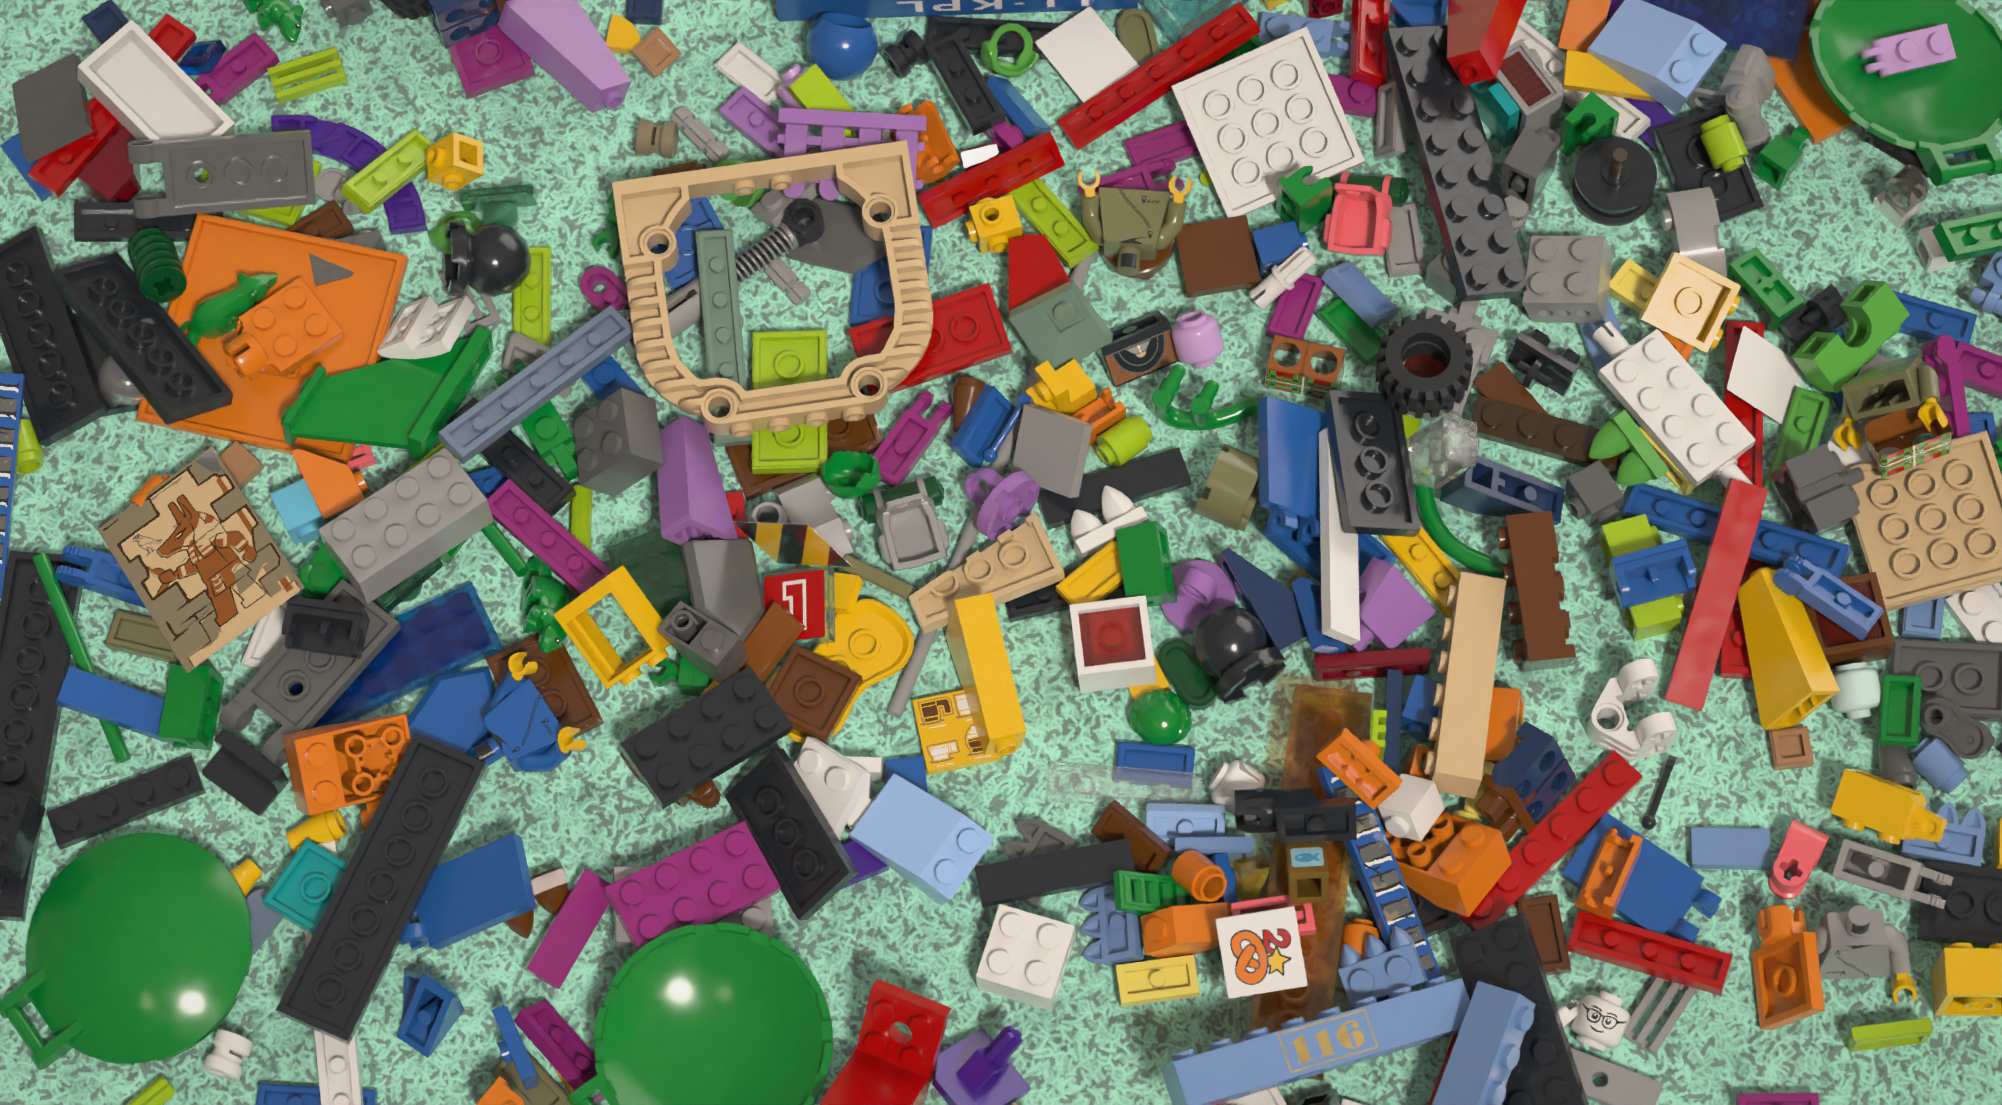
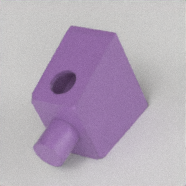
M1373 557L1359 578L1360 641L1353 645L1346 644V646L1353 652H1363L1372 641L1388 650L1394 649L1428 620L1436 610L1393 564Z

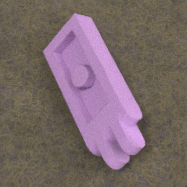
M1947 23L1878 39L1871 42V49L1860 52L1862 60L1873 57L1876 60V63L1864 66L1866 74L1879 71L1881 78L1957 59Z

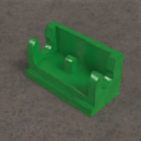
M1591 91L1565 117L1559 151L1567 157L1575 152L1578 146L1587 147L1599 139L1614 137L1620 113Z
M1304 166L1287 178L1281 177L1277 182L1276 213L1285 223L1295 221L1299 233H1307L1324 221L1326 215L1331 214L1333 183L1327 177L1318 180L1312 186L1305 185L1302 181L1304 177L1310 176L1313 172V166Z
M1757 247L1729 263L1727 267V279L1734 281L1736 278L1772 318L1768 328L1773 333L1777 331L1782 320L1800 308L1805 302V299Z
M1157 521L1117 529L1116 536L1126 598L1146 595L1147 607L1178 602L1167 530Z
M171 665L158 738L162 741L174 742L173 747L212 751L225 679L210 666H196L187 673L182 665Z

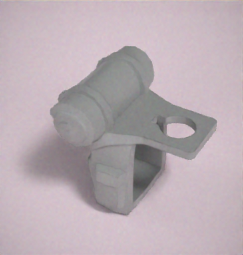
M1742 44L1732 61L1720 89L1713 91L1697 87L1688 99L1691 109L1704 112L1722 105L1730 121H1735L1748 153H1758L1768 144L1767 140L1770 136L1767 124L1761 116V107L1764 101L1769 100L1773 94L1776 80L1775 72L1767 55L1761 48ZM1697 97L1706 98L1716 105H1706L1702 103Z

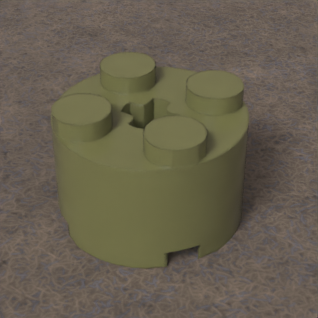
M1224 443L1208 476L1203 491L1204 494L1202 498H1199L1194 513L1236 531L1238 529L1244 532L1257 499L1259 500V458Z

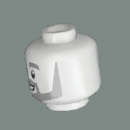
M1234 760L1230 764L1223 762L1208 785V788L1212 790L1211 800L1216 805H1225V810L1235 816L1234 790L1264 788L1266 779L1263 774L1241 760Z

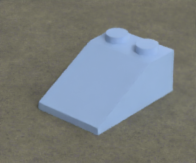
M1624 0L1590 45L1587 53L1594 56L1675 114H1678L1717 62L1727 43L1695 21L1642 0Z
M895 773L848 835L941 906L952 899L995 839L964 814Z

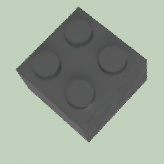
M620 388L572 421L580 486L615 497L664 465L656 401L653 398Z

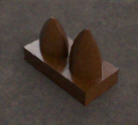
M563 865L530 877L535 899L543 909L553 915H556L569 893L568 878ZM534 909L504 923L517 935L527 939L530 937L533 928Z

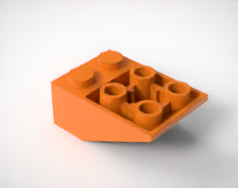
M406 714L321 726L282 735L297 810L311 816L382 798L411 742Z
M1446 812L1440 814L1421 842L1405 837L1398 838L1388 833L1385 826L1383 827L1405 884L1436 906L1467 917L1471 915L1512 863L1500 830Z

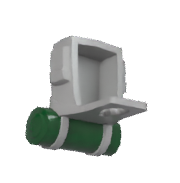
M935 475L926 478H915V481L882 490L875 489L871 493L860 497L858 507L860 515L868 525L878 524L882 535L878 537L882 558L885 565H890L893 572L921 567L948 557L947 549L950 548L949 537L943 520H937L935 509L936 506L943 505L944 488Z

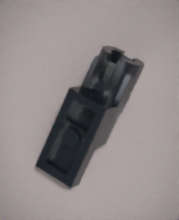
M1313 787L1234 790L1236 831L1243 830L1246 833L1276 832L1277 844L1357 840L1355 797L1315 799Z

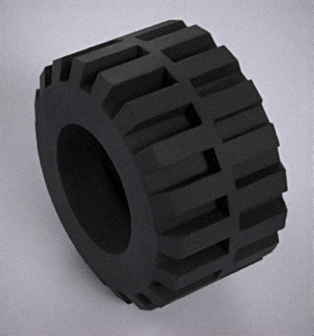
M1420 313L1417 314L1416 320H1411L1410 316L1402 318L1401 326L1394 323L1389 327L1388 335H1383L1380 341V348H1378L1375 378L1376 382H1379L1378 390L1381 396L1387 394L1386 403L1392 408L1396 404L1399 405V413L1407 415L1408 411L1415 412L1414 418L1423 419V413H1429L1431 418L1439 417L1441 409L1448 413L1453 410L1454 402L1459 404L1463 400L1471 378L1473 349L1471 343H1466L1467 335L1464 331L1456 332V324L1451 320L1445 324L1441 322L1442 316L1434 314L1433 319H1426V314ZM1414 355H1429L1439 360L1445 370L1437 376L1423 378L1410 373L1403 365V362Z

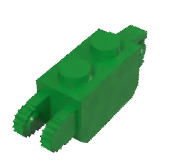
M522 363L514 367L515 373L518 374L525 368ZM502 375L494 378L498 388L507 382V379ZM548 401L517 425L533 451L551 468L557 465L569 482L579 476L578 465L572 457L576 454L575 440L552 402Z

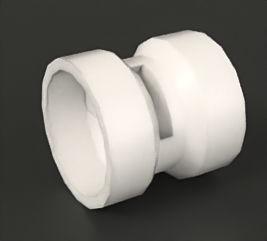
M217 1030L212 1041L215 1047L213 1052L206 1056L202 1068L216 1076L238 1082L243 1072L241 1065L243 1059L250 1055L254 1043L238 1034Z

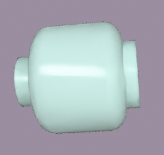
M1866 662L1836 666V673H1833V676L1840 691L1831 697L1833 710L1838 713L1847 712L1848 720L1870 717V709L1881 704V689L1877 671L1873 668H1867Z

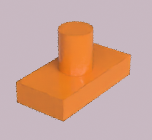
M1346 727L1326 743L1316 756L1373 810L1393 794L1403 781L1379 759L1380 748L1374 741H1360Z

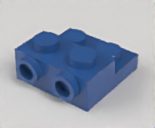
M707 197L690 199L692 213L675 234L679 250V260L674 268L664 272V277L672 291L699 276L696 232L724 230ZM657 244L650 251L654 254H662L667 251L668 246Z

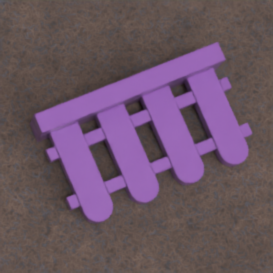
M779 107L778 125L786 126L785 134H778L777 144H785L784 158L806 155L807 146H821V152L907 140L915 190L923 189V180H916L917 152H925V142H918V134L925 135L927 116ZM808 128L822 129V136H808ZM844 131H859V138H844ZM881 132L896 133V141L881 140ZM837 178L805 182L819 184L820 196L826 201H834L841 194L838 190ZM805 183L793 184L792 187L783 190L784 195L790 199L801 197L804 193Z

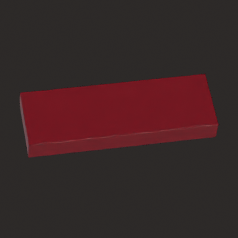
M1430 647L1314 655V680L1320 682L1387 677L1388 669L1401 670L1403 676L1424 675L1430 670Z

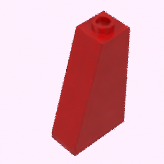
M1448 0L1447 59L1464 86L1496 78L1527 0Z

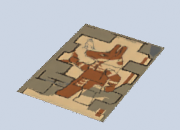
M210 447L148 492L142 507L133 503L97 529L187 673L305 588L213 447Z

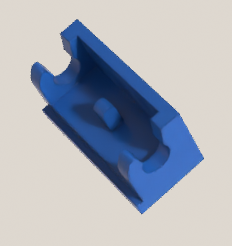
M1686 538L1613 557L1608 570L1621 610L1693 591L1696 588L1694 577L1697 576Z

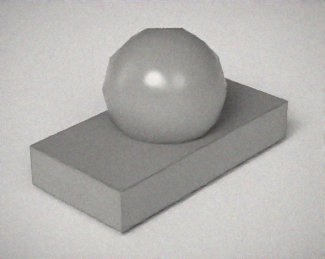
M1396 81L1378 88L1375 155L1376 158L1390 159L1406 153L1407 140H1413Z

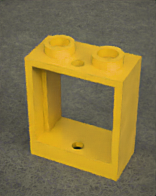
M623 565L554 614V617L606 689H609L619 681L625 687L643 674L639 669L641 665L647 663L652 668L669 655L665 648L670 644L657 631V628L663 622L662 618ZM609 593H612L650 646L627 664H624L586 611Z

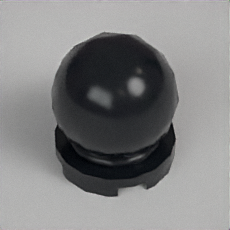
M448 222L445 238H451L452 254H444L445 288H448L447 296H463L465 288L469 285L479 294L496 297L509 294L522 285L530 272L531 255L526 240L515 229L498 223L480 225L469 233L464 222Z
M1231 605L1218 606L1201 616L1192 634V650L1196 663L1210 677L1220 679L1214 690L1225 705L1245 699L1247 696L1244 690L1259 681L1263 687L1267 686L1286 668L1284 663L1286 659L1279 648H1267L1268 637L1262 623L1248 609Z

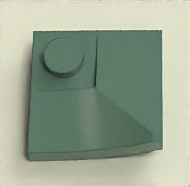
M1073 280L1010 310L1009 320L1024 340L1038 366L1048 361L1056 371L1073 359L1078 362L1098 349L1112 343L1113 333Z

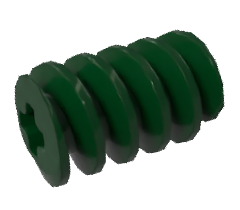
M146 228L134 234L128 242L127 252L141 293L147 299L158 303L171 302L179 298L186 290L187 280L173 241L165 236V233L159 228Z

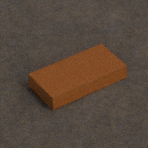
M774 602L743 643L748 659L739 671L741 672L750 666L761 682L764 683L806 626L782 604Z

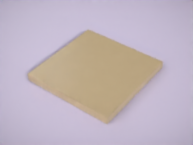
M1987 431L1953 439L1951 442V453L1883 479L1873 461L1844 468L1842 472L1838 473L1840 475L1856 467L1861 468L1864 473V481L1852 486L1860 501V506L1858 507L1860 513L1851 520L1868 573L1876 572L1887 612L2002 582V475Z

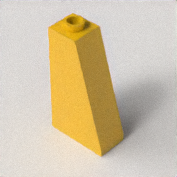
M1768 567L1760 568L1749 575V580L1739 587L1738 599L1760 723L1763 730L1794 728L1840 690L1801 599L1797 597L1798 595L1788 596L1782 592V589L1775 586L1776 584L1773 583L1774 579L1772 578L1777 570H1771Z
M990 592L954 600L945 637L966 696L984 756L997 754L998 756L1010 755L1022 747L1026 728L992 594Z

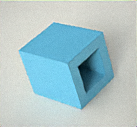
M304 478L270 494L294 544L299 542L308 543L320 537L318 529L326 525V522Z

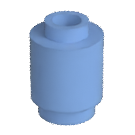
M1926 737L1911 752L1915 757L1912 761L1914 768L1935 789H1942L1947 795L1956 789L1970 774L1964 767L1966 763L1939 737L1933 741Z

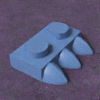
M1927 802L1926 808L1931 811L1930 806ZM1947 802L1936 813L1948 820L1941 842L1917 838L1915 840L1901 841L1899 856L1981 867L1986 823L1978 807H1974L1965 815L1960 825L1956 809L1951 802Z
M1114 884L1099 887L1087 893L1079 902V906L1087 911L1098 912L1099 914L1087 920L1082 926L1081 932L1089 937L1100 938V940L1094 942L1085 950L1083 958L1091 963L1104 964L1109 967L1143 960L1141 918L1138 915L1115 909ZM1131 885V889H1132V901L1135 902V901H1134V887H1133V885Z
M1398 926L1393 927L1390 935L1391 951H1388L1381 940L1369 935L1364 949L1365 960L1351 946L1347 944L1342 946L1339 955L1340 969H1338L1351 1007H1353V1003L1373 996L1377 999L1397 989L1428 981L1415 943L1405 930Z

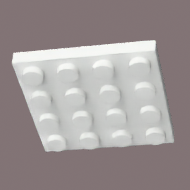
M1307 26L1171 86L1228 218L1247 215L1275 203L1278 179L1283 176L1287 178L1304 166H1313V172L1310 176H1306L1302 180L1305 185L1312 186L1322 178L1327 177L1329 179L1365 163Z

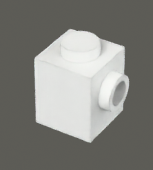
M1402 773L1399 776L1403 780L1400 787L1384 800L1378 808L1388 833L1398 838L1405 837L1421 842L1445 808L1434 781Z

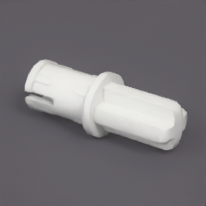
M1305 246L1300 247L1280 266L1275 265L1271 268L1272 273L1254 289L1249 291L1251 298L1254 299L1257 296L1258 299L1254 302L1265 310L1286 289L1292 290L1294 282L1316 264L1314 254Z

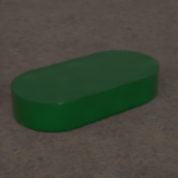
M1173 640L1163 645L1158 654V664L1175 693L1192 710L1209 708L1217 697V693L1214 690L1217 683L1213 677H1210L1196 663L1192 646L1182 640Z

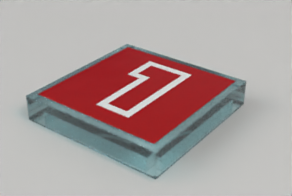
M817 566L761 574V588L766 612L774 602L780 603L806 626L790 648L794 644L802 647L835 642L834 567Z

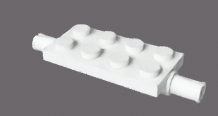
M1611 321L1604 324L1605 329L1601 326L1595 331L1592 338L1613 359V361L1599 370L1598 377L1695 488L1707 479L1719 480L1725 488H1727L1728 481L1731 478L1753 485L1738 468L1737 459L1754 445L1756 439L1658 329L1632 345L1619 333Z

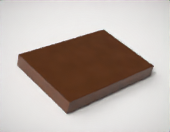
M536 633L485 659L499 686L507 672L510 671L508 666L510 657L514 653L527 652V656L522 662L523 667L528 662L535 661L538 669L534 674L524 675L525 681L530 678L562 728H580V732L576 733L574 738L604 724L565 646L545 654L539 649L538 639L540 636Z

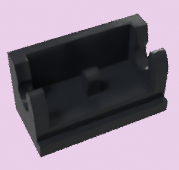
M293 596L287 600L281 634L286 635L284 645L287 649L361 659L370 619L363 606Z

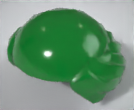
M848 450L834 452L827 463L822 464L820 474L821 480L826 484L828 490L833 495L844 500L863 497L868 491L875 488L881 479L876 456L868 455L866 452L860 454L858 451L850 452Z
M1161 688L1142 694L1134 701L1129 711L1131 728L1149 744L1168 745L1177 743L1187 736L1192 727L1191 712L1186 703L1183 702V699L1176 693L1168 692Z

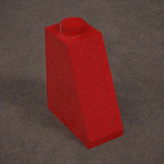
M1025 234L1018 238L1009 239L1010 314V310L1070 281L1045 234Z

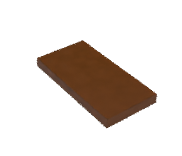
M861 388L860 392L863 395H865L863 389ZM868 414L864 419L853 422L844 421L843 418L828 420V459L834 452H844L846 450L850 452L858 451L860 454L866 452L869 455L876 452L884 441L873 414ZM752 444L724 446L746 501L772 492L773 489L811 473H821L753 474Z

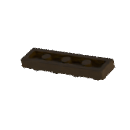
M1480 395L1476 399L1468 435L1582 467H1588L1600 460L1609 474L1615 473L1620 456L1619 454L1605 459L1589 457L1593 439L1600 429Z

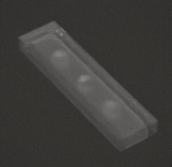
M1048 761L1045 802L1107 807L1109 803L1117 800L1127 809L1147 810V803L1201 804L1203 774Z

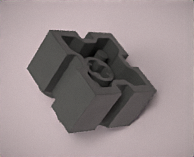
M1826 443L1785 461L1778 467V470L1769 476L1781 504H1785L1790 514L1789 520L1794 529L1821 537L1843 527L1849 520L1860 513L1858 509L1860 501L1852 486L1864 481V473L1861 468L1856 467L1838 475V473L1843 471L1842 463L1836 452H1830Z

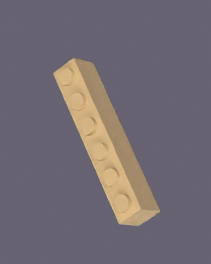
M1461 571L1456 586L1449 585L1445 607L1452 608L1451 618L1445 617L1441 640L1447 641L1446 651H1440L1437 665V673L1443 674L1442 684H1436L1432 703L1433 707H1439L1438 718L1432 717L1428 734V740L1435 742L1433 752H1427L1424 765V774L1430 775V781L1435 782L1438 792L1475 799L1482 781L1506 586L1505 579Z

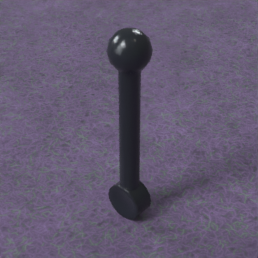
M1669 755L1648 814L1641 819V825L1646 830H1651L1656 826L1655 815L1677 758L1675 756Z

